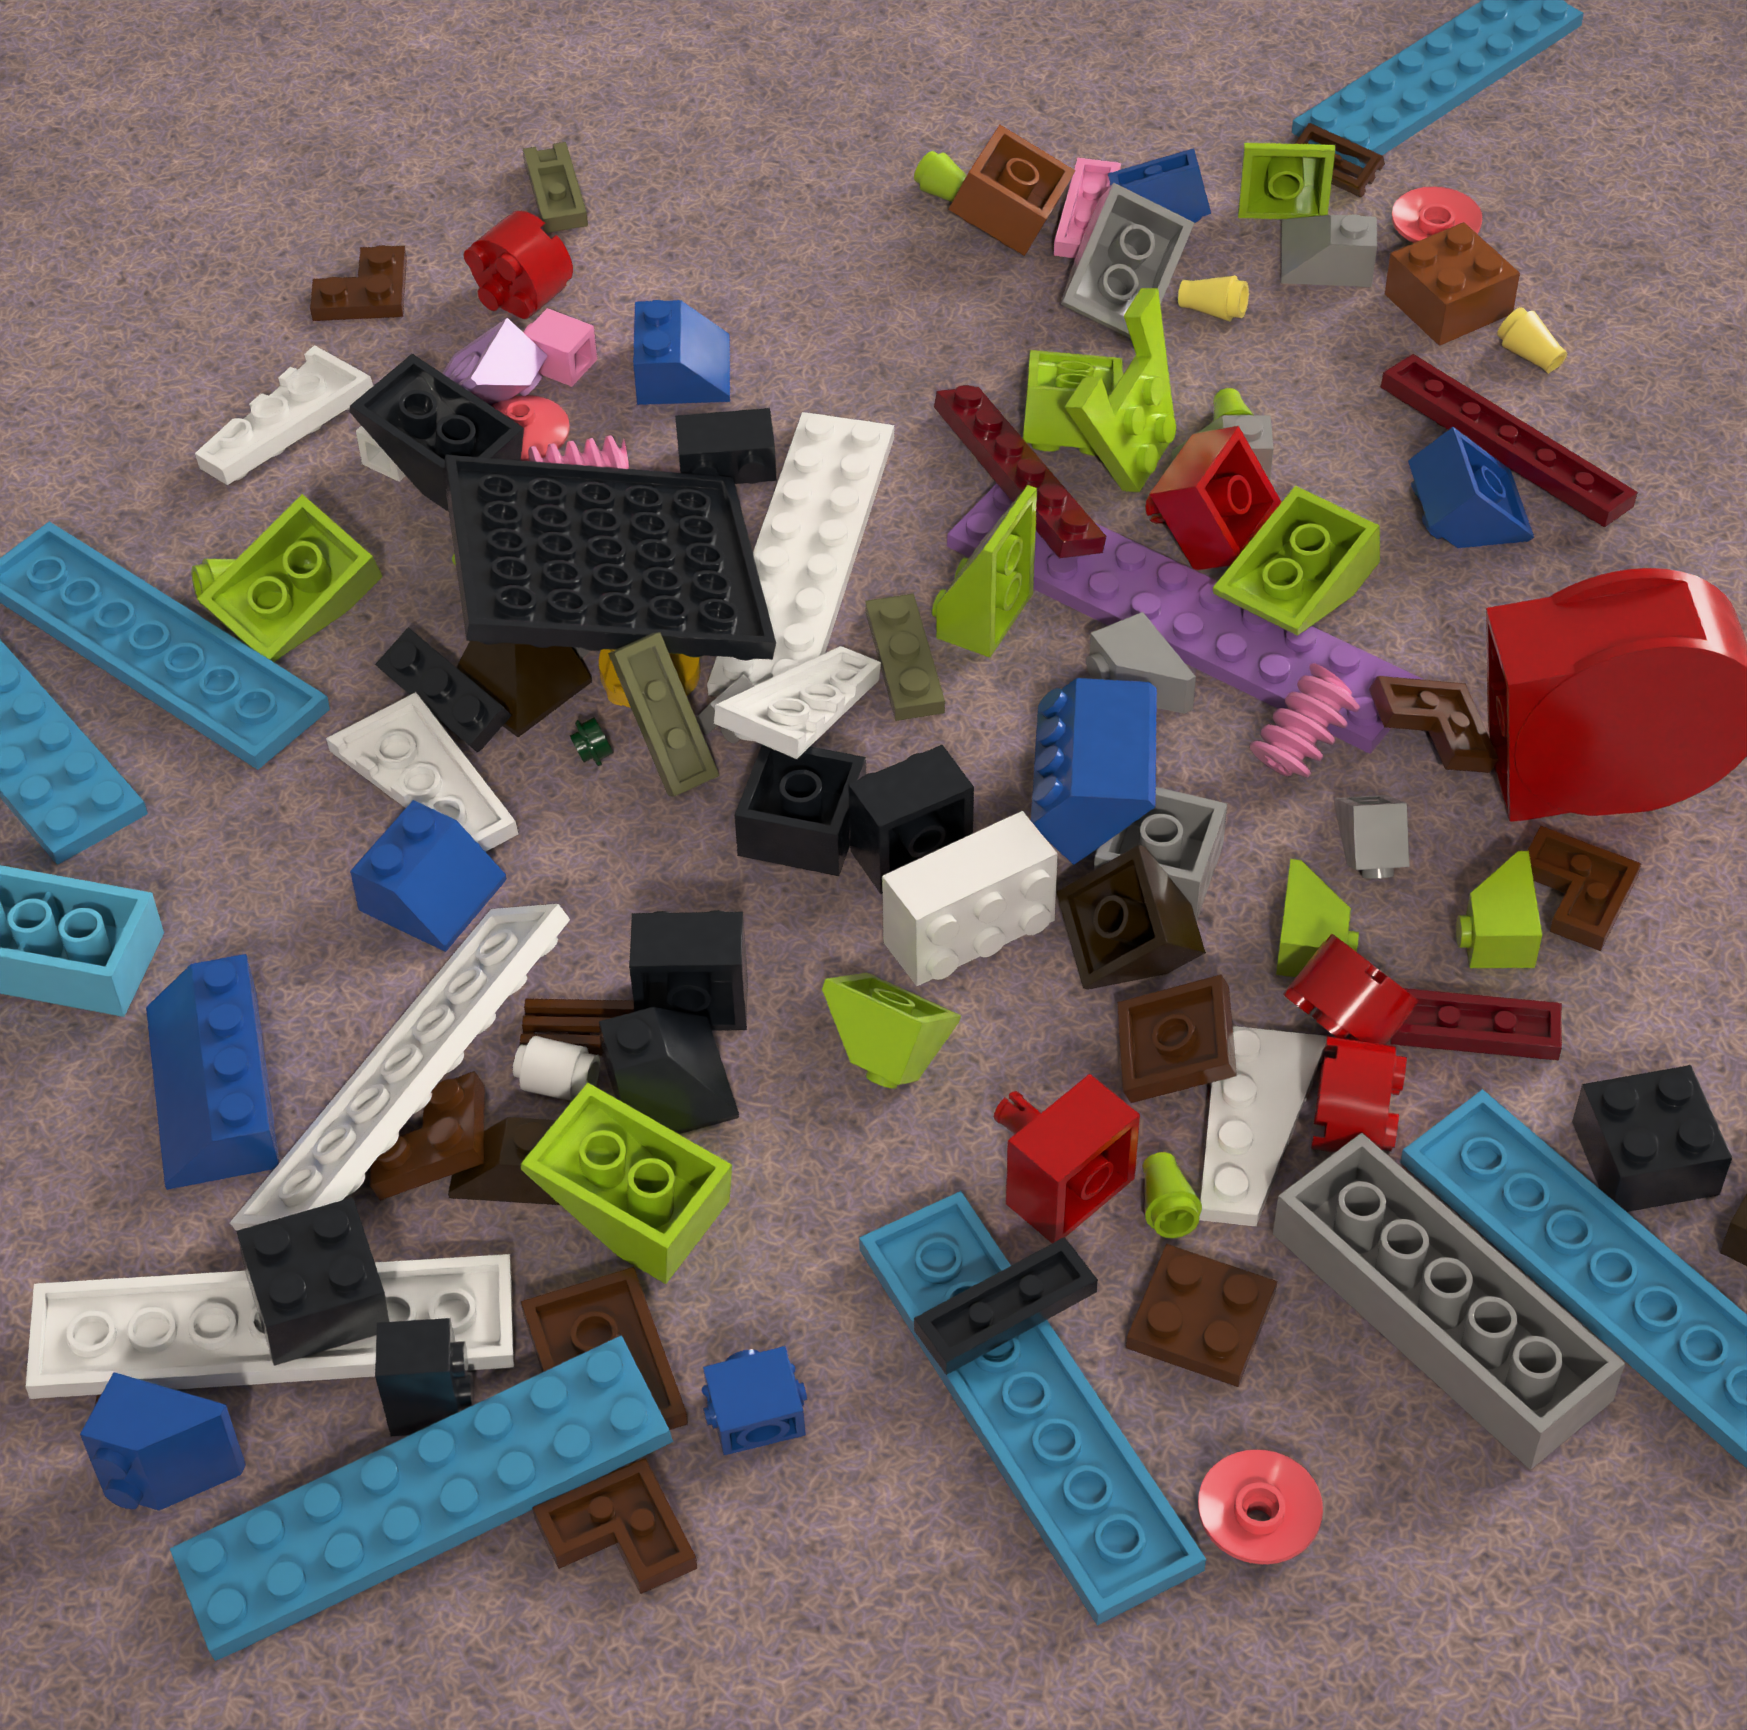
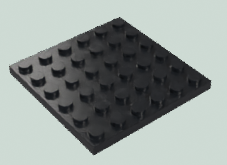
M445 455L443 474L466 641H479L488 645L513 643L529 644L539 648L561 646L600 651L603 649L616 650L652 633L660 632L668 652L673 654H684L689 657H734L744 661L753 659L773 660L776 640L733 477Z

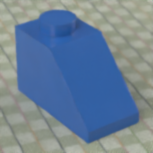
M1194 148L1108 173L1110 186L1114 182L1194 223L1198 222L1203 216L1211 214Z

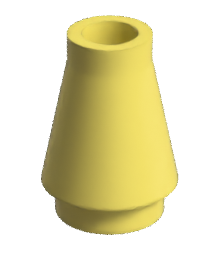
M1235 275L1194 281L1182 280L1178 291L1179 307L1190 308L1229 322L1233 317L1243 318L1248 306V283L1246 281H1239Z
M1522 307L1518 308L1499 327L1497 336L1503 340L1502 346L1505 349L1541 367L1548 374L1558 368L1567 356V352L1558 344L1535 311L1527 312Z

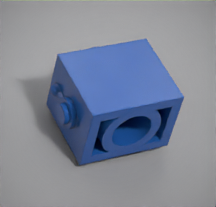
M786 1346L763 1352L757 1350L739 1351L729 1356L724 1362L703 1367L706 1385L702 1387V1393L708 1401L706 1402L707 1407L703 1408L707 1426L712 1425L713 1429H717L723 1455L806 1435L802 1406H804V1401L807 1400L804 1383H799L798 1379H795L794 1373L796 1368L789 1361Z

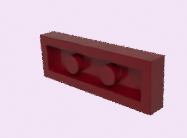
M1404 988L1418 999L1419 1002L1391 1038L1390 1045L1559 1061L1562 1049V1003Z

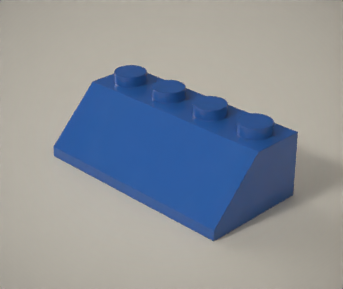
M1076 678L1064 688H1055L1048 692L1038 705L1031 822L1044 838L1073 865L1156 807L1157 688L1150 682Z
M247 954L190 964L146 1007L166 1190L272 1170L279 1164L257 992Z

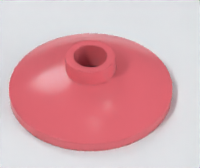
M1422 187L1403 194L1395 202L1392 210V223L1395 229L1405 239L1413 243L1463 222L1477 234L1482 225V212L1477 203L1464 193L1445 187Z
M530 395L514 396L511 399L491 405L524 428L521 461H529V447L536 446L539 454L544 458L546 457L548 444L554 443L557 449H559L569 435L570 424L566 412L562 407L549 399Z
M1245 1450L1223 1458L1206 1474L1199 1491L1198 1513L1208 1537L1228 1555L1253 1564H1275L1294 1558L1313 1542L1321 1526L1323 1502L1315 1480L1299 1463L1273 1451ZM1260 1510L1265 1512L1270 1519L1267 1521H1256L1248 1517V1513Z

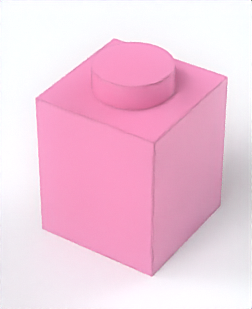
M547 308L523 332L548 355L538 373L572 387L597 360L594 326Z

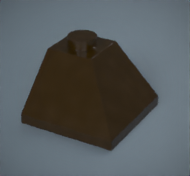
M469 641L456 667L512 715L503 727L516 737H520L592 683L590 674L572 647L551 646L539 648L529 644L499 643L488 645L479 641Z
M1137 845L1056 892L1083 989L1089 990L1166 975L1206 953L1191 903L1144 846Z

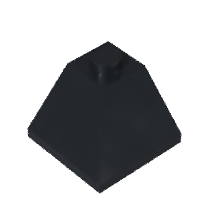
M651 1007L599 1021L601 1053L616 1099L678 1134L739 1118V1112L707 1017Z

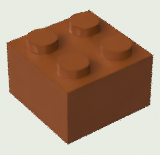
M999 124L968 172L948 210L960 216L967 223L978 227L996 238L1003 245L1025 256L1076 170Z
M1463 222L1390 253L1385 295L1432 340L1441 346L1509 316L1514 310L1520 272Z

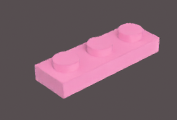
M1077 158L1074 169L1076 172L1070 183L1054 240V256L1076 258L1081 240L1097 202L1110 187L1108 173L1121 170V163Z

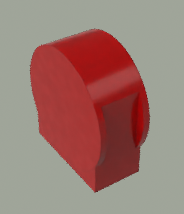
M1628 569L1585 579L1554 593L1550 597L1486 608L1488 735L1499 758L1494 769L1510 822L1526 821L1567 813L1600 816L1657 810L1686 800L1711 787L1727 776L1747 757V641L1732 603L1722 591L1708 581L1692 574L1670 569Z

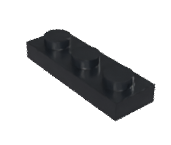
M409 627L375 664L409 695L416 692L432 714L477 753L484 748L512 716L502 705Z
M1063 1237L915 1317L914 1331L947 1375L1097 1292L1098 1279L1067 1239Z

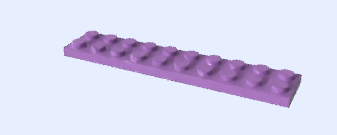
M997 483L947 534V547L970 558L981 540L1013 502ZM1097 523L1095 524L1107 536L1103 553L1059 559L1039 533L1035 532L1034 590L1108 626L1144 612L1184 663L1277 709H1288L1285 703L1286 696L1291 692L1300 693L1297 686L1298 680L1305 675L1312 676L1309 670L1310 664L1316 663L1341 679L1351 690V696L1360 706L1358 712L1341 708L1339 711L1348 723L1345 729L1329 724L1327 729L1333 736L1369 754L1372 753L1391 729L1384 728L1369 692V688L1376 677L1388 676L1422 679L1313 626L1297 636L1213 594V587L1218 581Z

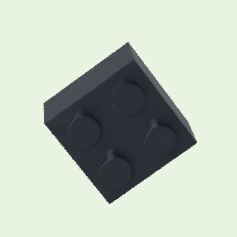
M762 744L734 815L737 856L839 876L850 847L848 784L866 775V757L810 746L800 757L795 759Z
M943 745L923 753L913 754L902 762L878 772L868 773L859 780L848 784L850 851L880 894L883 893V875L973 834L974 786Z
M713 910L709 912L670 913L656 911L653 913H632L629 969L634 1011L656 1007L707 1017L712 1031L747 1030L748 973L743 912Z
M1691 1065L1582 1084L1572 1123L1599 1189L1626 1212L1720 1195L1732 1155Z
M353 1197L236 1231L245 1273L274 1366L375 1336L377 1333V1323L389 1322L385 1292Z

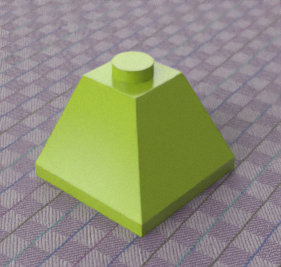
M1244 143L1238 218L1291 219L1328 215L1335 145Z
M867 972L827 978L822 987L850 1063L867 1070L865 1077L868 1080L886 1088L896 1089L898 1085L918 1081L961 1018V1015Z

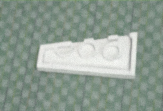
M314 345L304 354L306 359L304 365L298 370L289 367L278 377L280 386L269 396L265 394L257 396L249 404L251 408L250 414L244 419H232L195 453L199 468L226 485L242 479L249 471L271 457L281 454L285 448L307 434L319 430L323 424L343 411L349 410L352 403L373 387L371 377Z
M839 646L716 704L714 724L734 732V735L742 740L756 741L797 759L879 681L881 662Z
M416 692L326 738L331 753L406 808L414 800L457 820L485 852L518 835L516 821Z
M1233 1026L1237 1076L1212 1082L1200 1200L1202 1211L1199 1220L1257 1226L1278 1173L1281 1159L1295 1130L1297 1119L1312 1087L1319 1063L1322 1062L1325 1054L1324 1049L1327 1036Z

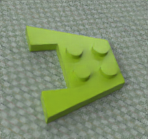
M1141 288L1124 314L1136 355L1109 398L1102 377H1086L1082 379L1065 406V409L1122 491L1140 492L1176 434V421L1173 411L1158 288Z

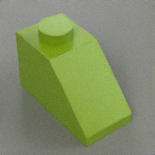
M1517 851L1470 893L1466 915H1458L1456 922L1458 948H1467L1469 968H1535L1542 940V930L1529 851Z
M1290 859L1276 975L1296 977L1331 934L1338 937L1357 952L1359 932L1349 930L1351 908L1302 860Z

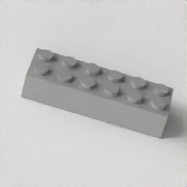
M1360 1133L1278 1195L1273 1235L1530 1470L1614 1401L1625 1363L1363 1133Z

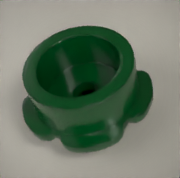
M595 717L582 724L577 720L575 725L578 731L570 735L576 750L584 763L593 758L596 765L601 766L600 760L614 753Z

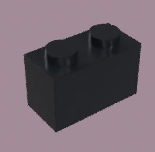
M770 408L675 416L680 473L733 477L735 484L777 481L775 443Z
M451 1318L377 1323L375 1378L391 1437L411 1435L474 1405V1381L472 1372L468 1373L466 1342L455 1341Z

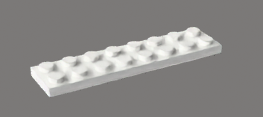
M802 412L753 551L776 640L773 660L753 659L744 661L734 657L717 656L707 683L708 696L718 697L743 674L756 686L825 654L894 440V425Z
M548 904L491 909L231 1220L230 1224L237 1231L341 1201L354 1193L365 1180L364 1173L377 1157L388 1151L397 1142L399 1130L411 1115L420 1111L428 1104L432 1097L431 1091L446 1073H449L461 1063L464 1058L463 1051L476 1035L491 1026L496 1018L495 1012L506 998L525 984L527 980L526 974L536 961L555 947L558 942V934L570 921L560 905Z
M510 1254L375 1262L385 1292L389 1322L451 1318L455 1341L466 1342L468 1370L514 1368ZM245 1271L34 1284L26 1389L29 1399L100 1395L104 1391L113 1372L174 1390L375 1377L376 1335L274 1366Z

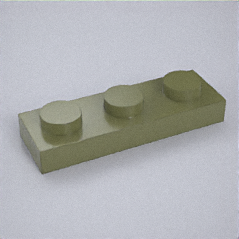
M914 593L865 601L866 617L879 662H881L880 668L895 721L945 713V699Z
M652 633L608 653L668 796L675 797L720 776L661 633Z

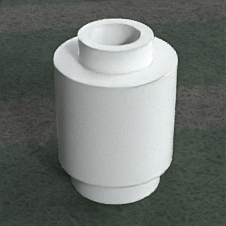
M533 1036L528 1045L522 1044L519 1046L513 1064V1075L520 1078L522 1090L573 1101L587 1082L596 1087L600 1071L599 1056L589 1054L587 1047L539 1036Z

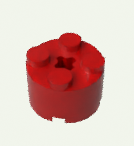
M513 211L475 241L463 254L464 260L470 267L472 275L479 286L477 293L482 304L491 311L502 308L522 319L531 317L567 286V281L573 275L572 261L564 243L557 234L550 239L541 229L546 223L529 212Z
M1333 934L1329 936L1326 942L1322 943L1283 993L1287 999L1308 1015L1317 1007L1312 1017L1335 1037L1346 1039L1350 1033L1349 1040L1387 1045L1419 1002L1413 995Z
M1327 1036L1324 1050L1335 1052V1058L1325 1057L1324 1065L1322 1064L1314 1118L1315 1125L1325 1126L1324 1137L1313 1136L1311 1149L1335 1153L1360 1133H1363L1381 1150L1392 1151L1396 1143L1399 1114L1388 1113L1391 1094L1399 1095L1400 1091L1403 1090L1407 1057L1396 1056V1046Z

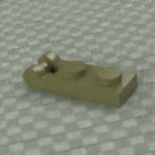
M566 142L554 143L552 145L553 148L537 151L536 147L524 148L522 151L525 169L529 176L540 219L546 223L543 225L544 232L550 233L588 226L586 208Z

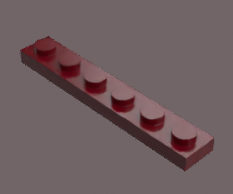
M1412 354L1383 372L1380 385L1382 389L1429 417L1438 425L1448 430L1452 427L1456 428L1499 462L1509 467L1513 472L1525 477L1550 495L1557 497L1604 528L1634 507L1638 494L1637 491L1418 356Z
M962 385L956 389L936 392L934 408L1012 502L1016 500L1027 485L1037 488L1036 531L1059 559L1103 553L1107 536L979 387Z

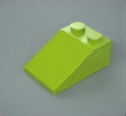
M1030 350L1023 439L1025 442L1031 443L1032 448L1040 451H1057L1060 449V446L1076 447L1083 454L1098 456L1065 409V406L1082 379L1086 377H1102L1109 398L1123 376L1122 358Z
M1026 486L981 540L970 558L964 557L961 560L955 573V579L947 590H940L936 596L932 608V616L936 618L937 639L990 658L1033 595L1036 487Z
M1294 486L1215 584L1213 594L1298 636L1354 596L1379 564L1380 525L1298 486Z
M301 494L197 600L247 646L275 662L345 614L383 576L373 556L308 498Z
M588 1082L521 1163V1170L613 1253L664 1284H667L730 1201L732 1164Z

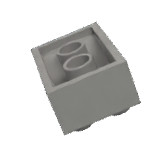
M1113 182L1098 200L1085 230L1061 305L1130 338L1124 319L1125 312L1141 288H1158L1161 304L1194 222Z

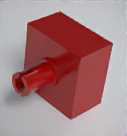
M1234 426L1192 434L1150 492L1145 508L1147 516L1161 513L1160 515L1152 516L1150 521L1154 524L1166 522L1192 568L1204 570L1231 566L1281 504V500L1240 427Z
M1088 1074L1042 1113L1024 1099L1021 1093L1014 1091L1009 1094V1099L1014 1103L1011 1104L1006 1098L1002 1099L993 1116L997 1123L1002 1124L1014 1134L1008 1140L1006 1205L1051 1243L1069 1235L1135 1179L1140 1114L1091 1074Z

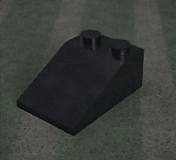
M414 354L409 355L350 405L349 412L415 487L424 496L448 511L443 474L445 455L521 461L524 428Z

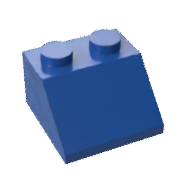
M682 300L635 302L633 366L637 405L730 402V334Z
M1450 428L1408 460L1414 481L1411 482V487L1421 501L1425 512L1422 516L1423 524L1436 539L1443 537L1457 548L1528 542L1534 538L1511 470L1456 428Z
M414 800L350 871L359 911L445 952L507 880L506 874L457 820Z
M113 1372L80 1433L105 1497L115 1505L125 1509H136L138 1505L160 1511L240 1476L246 1466L226 1404Z

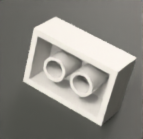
M1021 811L883 875L884 944L914 984L919 986L932 979L946 978L957 967L980 956H992L1003 945L1023 935H1035L1041 932L1049 923L1055 921L1057 852L1026 814Z

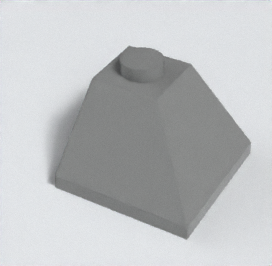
M1352 214L1282 219L1281 283L1372 287L1377 251V218Z

